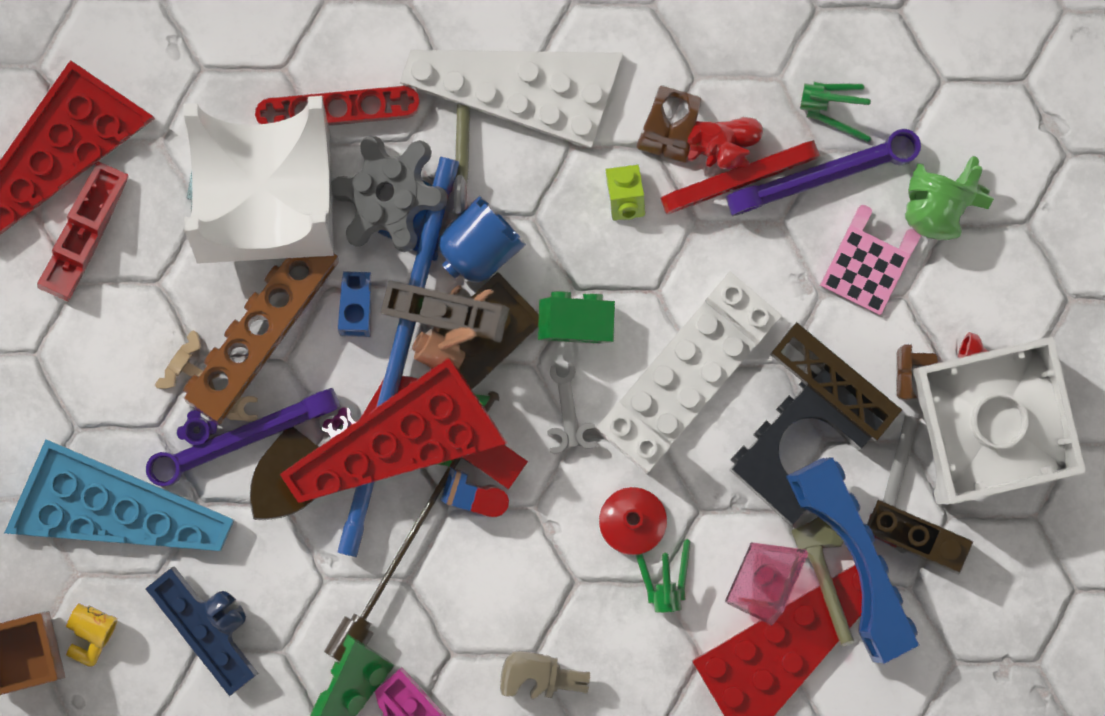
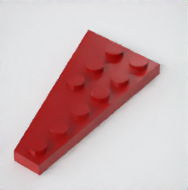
M70 60L0 160V235L153 121L155 117Z
M447 358L289 467L280 476L298 503L506 445L508 442L452 359Z
M855 564L832 577L849 628L853 626L862 613V591ZM820 585L692 660L724 716H775L839 642Z

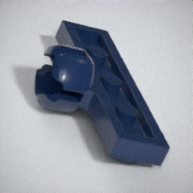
M175 566L168 569L145 588L229 697L259 674L233 641L232 634L244 624L246 614L241 605L236 609H232L227 614L224 612L227 607L236 601V598L230 593L219 591L207 601H203Z

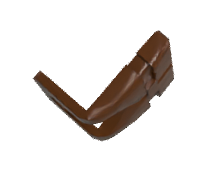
M659 86L651 111L643 126L644 132L640 134L636 146L637 149L657 156L663 153L667 159L684 164L687 163L690 151L688 137L697 121L702 102L701 97L669 87ZM669 97H678L688 103V114L674 123L668 120L663 108V104Z
M904 344L897 350L896 396L899 399H917L912 389V365L924 367L937 364V354L912 353V344Z

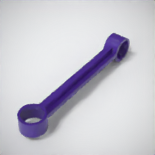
M899 129L893 132L885 143L758 186L754 185L735 191L725 196L731 215L737 216L755 210L765 204L889 162L895 165H907L919 155L921 142L915 132L909 129ZM896 136L907 137L914 146V153L907 159L899 158L892 152L891 144Z
M334 388L313 394L296 404L176 454L168 452L156 453L147 461L146 475L155 485H174L180 480L185 471L305 421L335 411L341 406ZM160 457H169L175 463V474L167 482L160 481L153 474V465Z

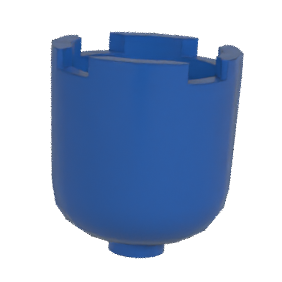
M481 196L472 202L445 230L440 238V251L446 259L442 266L455 279L461 275L471 282L485 281L526 246V243L520 239L518 233L500 214L496 215L488 207L489 203Z

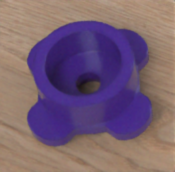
M191 410L187 414V421L183 426L178 427L176 433L179 439H185L193 446L200 445L207 441L211 434L216 433L217 424L203 418L199 411ZM195 427L200 428L199 433L194 432Z

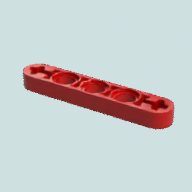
M409 86L274 97L264 99L258 103L255 108V117L259 124H269L267 118L262 117V113H266L269 106H273L276 112L286 111L284 104H289L288 112L291 118L295 116V109L300 103H308V97L322 96L328 126L407 119L413 117L418 112L420 100L418 93ZM402 94H407L410 100H414V103L409 104V110H402L401 105H390L392 112L386 113L387 104L384 95H390L391 102L401 100ZM373 96L380 100L381 108L377 113L367 114L362 110V102L367 97ZM339 99L346 102L347 111L343 116L333 117L330 115L328 108L333 100ZM275 116L272 123L286 120V116Z
M808 141L751 162L748 167H738L662 196L660 200L665 213L671 214L809 163L819 158L820 154L815 141Z

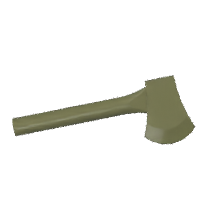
M817 517L811 522L793 529L792 534L799 553L804 552L813 565L841 646H848L854 643V639L823 553V548L841 547L844 541L830 525Z

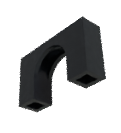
M824 368L817 374L811 370L812 378L817 383L831 382L830 374ZM802 381L798 384L802 391L794 399L788 395L776 408L780 415L772 423L766 420L755 431L753 436L757 440L748 449L743 445L730 459L734 463L730 471L789 525H793L806 510L800 507L786 477L789 474L783 468L779 457V445L786 429L798 420L812 418L829 424L857 450L862 449L871 439ZM844 386L837 387L838 400L844 405H857V399ZM831 387L825 388L829 393L832 394ZM858 409L851 410L858 416ZM864 409L865 422L876 431L882 424V421L869 409Z

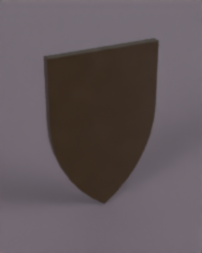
M294 427L286 429L264 453L255 468L250 485V508L253 520L283 518L304 509L315 500L312 499L298 503L280 476L282 472L319 447Z

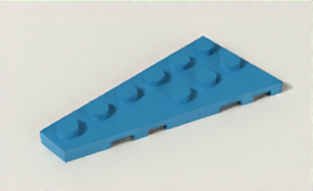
M45 439L4 534L221 551L235 519Z

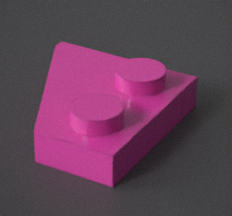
M403 667L397 670L375 691L379 708L382 709L384 716H446Z

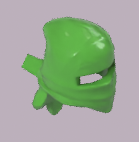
M972 156L968 160L963 173L956 181L943 175L928 173L923 164L917 163L916 170L913 172L909 183L908 195L910 202L906 205L904 216L908 225L918 234L936 240L957 239L962 233L959 223L960 218L968 206L989 209L994 199L988 195L990 189L978 184L983 170L979 166L978 157Z

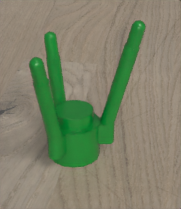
M819 82L804 84L800 110L808 111L807 118L819 120L865 142L871 141L870 136L820 113V110L827 111L829 101L870 105L871 100L868 98L830 93L831 91L863 90L865 88L864 84H824Z
M689 539L684 540L677 587L675 582H671L668 553L662 554L663 583L656 584V590H654L643 554L635 555L647 590L648 603H654V611L657 613L682 610L681 601L686 600L685 583L689 561Z

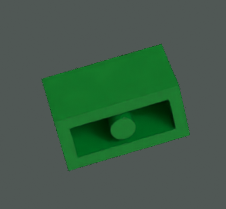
M551 292V297L539 299L538 340L592 344L614 342L615 301L603 300V294H583V299L571 298V292Z

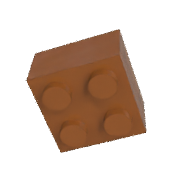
M50 611L0 623V695L66 678Z

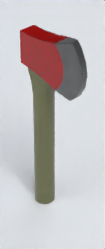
M457 103L455 160L459 161V166L454 183L455 214H462L467 209L470 107Z

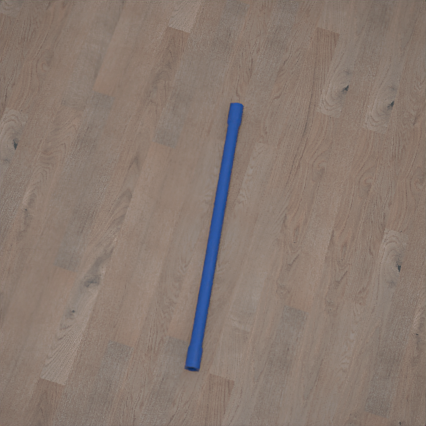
M440 157L433 186L442 187L447 192L449 198L455 182L459 161ZM446 206L440 211H427L408 285L421 288L426 286ZM399 319L377 407L398 393L416 322ZM375 482L355 488L348 519L343 527L337 553L357 557L364 532V521Z

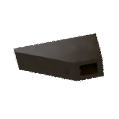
M877 500L867 523L874 536L958 575L974 542L880 500Z

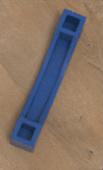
M821 458L787 475L786 477L800 507L817 515L830 525L844 541L854 559L862 591V613L858 632L872 662L885 664L918 647L919 643L916 639L918 634L914 622L909 617H906L901 606L903 598L899 590L892 586L887 576L889 568L886 561L881 555L877 554L874 548V535L869 526L862 522L858 513L860 511L859 502L853 493H849L844 483L846 475L842 466L837 461H834L833 458Z

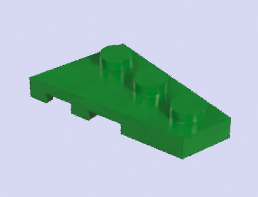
M347 634L343 646L346 647L344 655L340 662H334L330 671L333 675L331 683L327 690L320 693L310 716H356L394 668V665L387 658Z

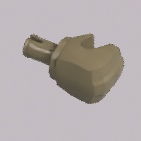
M516 651L512 652L505 659L500 677V691L504 696H516L520 686L527 679L532 678L536 680V684L530 691L531 699H535L544 691L546 698H552L557 689L587 694L590 672L560 669L558 658L544 654Z

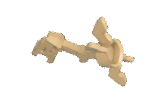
M193 330L187 336L189 342L183 344L165 369V378H159L155 383L156 388L168 389L175 387L176 376L178 377L182 371L190 377L194 374L200 376L203 372L189 362L193 356L192 353L201 349V341L196 331ZM220 374L215 375L210 381V388L215 390L212 380L220 377ZM254 396L240 398L227 415V419L248 422L257 420L258 415L250 416L244 411V406L249 402H257V398Z

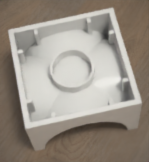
M322 96L308 97V104L304 110L289 119L259 125L225 122L206 114L199 107L198 103L184 104V119L188 132L192 167L191 217L184 218V230L197 264L333 256L330 130Z
M1054 337L924 366L911 371L912 389L920 403L934 455L936 487L933 493L936 504L959 503L1086 473Z

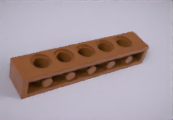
M334 253L333 256L286 258L280 267L274 265L264 279L267 285L260 294L254 292L245 304L244 309L247 310L240 321L235 319L225 331L224 336L227 339L220 349L214 347L205 358L204 364L207 365L200 376L194 374L183 389L187 393L184 396L185 402L220 426L338 265V256ZM296 266H304L309 270V274L303 280H295L290 276L291 270ZM276 293H284L289 297V301L284 307L276 308L270 304L271 297ZM256 320H264L269 324V328L266 333L255 335L250 331L251 324ZM237 347H243L249 351L247 359L241 363H235L230 359L232 350ZM215 375H225L228 378V384L223 390L216 391L210 388V381Z

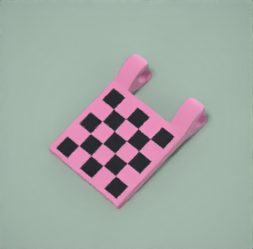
M861 205L858 207L820 286L881 315L921 235L914 229H909L906 231L898 249L863 231L872 214V209L866 205Z

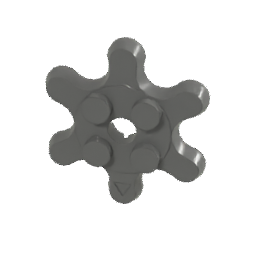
M373 135L368 136L360 144L361 154L364 157L362 171L353 178L339 176L331 182L332 196L339 201H350L356 207L355 218L346 229L347 241L353 246L360 247L369 241L374 232L386 230L390 233L393 245L397 250L409 252L414 249L418 240L413 228L415 215L422 210L436 212L444 209L448 202V194L442 187L427 186L421 179L422 168L430 160L432 154L428 143L420 140L412 142L401 156L394 158L387 154L382 139ZM384 184H392L394 187L392 198L385 202L382 201L379 196Z

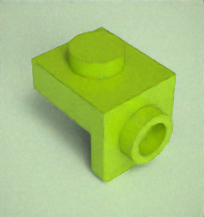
M639 164L605 169L612 220H631L644 217L645 201Z

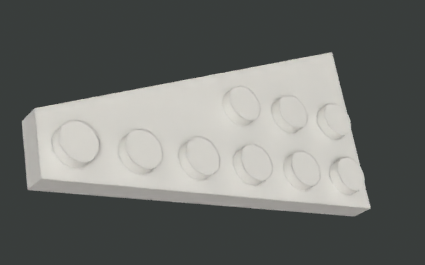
M410 50L400 84L591 149L624 52Z

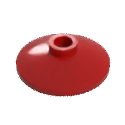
M628 487L616 491L604 502L599 515V527L604 540L614 550L627 555H639L652 550L660 543L666 531L667 515L663 504L653 493L638 487ZM634 513L639 516L640 521L637 525H630L627 522L626 518L629 514Z

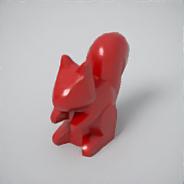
M749 117L715 123L696 121L688 137V143L690 144L688 161H694L702 154L708 157L707 167H711L716 163L721 169L748 167L750 163L745 156H748L750 151L745 148L760 142L764 132L762 124L757 119Z

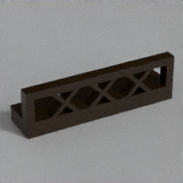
M798 322L789 329L783 339L770 353L774 359L874 442L879 440L902 411L899 406ZM789 343L804 355V360L791 361L781 351ZM804 365H805V371H806V373H805L801 368H799L798 366H804ZM811 365H816L819 369L824 368L830 374L831 382L817 383L812 378ZM844 386L857 399V405H844L838 400L837 387ZM831 387L832 394L829 393L825 388ZM858 409V416L851 410ZM864 409H869L883 421L876 431L865 422Z

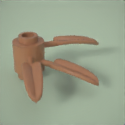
M457 285L449 294L457 295L462 286ZM490 289L485 290L477 295L474 300L485 301L494 292ZM434 326L426 334L421 332L417 336L412 346V350L415 351V360L433 369L447 358H451L459 369L464 360L465 352L460 350L458 343L475 337L476 334L471 328H458L448 332L444 337L438 333L440 328Z

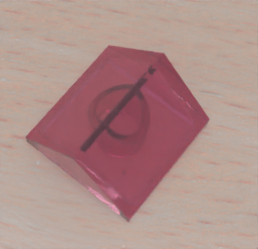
M751 542L725 602L761 621L773 625L786 607L808 552L805 549Z

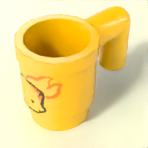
M78 603L67 621L66 628L74 631V635L90 642L88 650H85L72 643L66 652V656L86 666H94L102 649L111 638L118 618L110 616L90 605L86 607Z

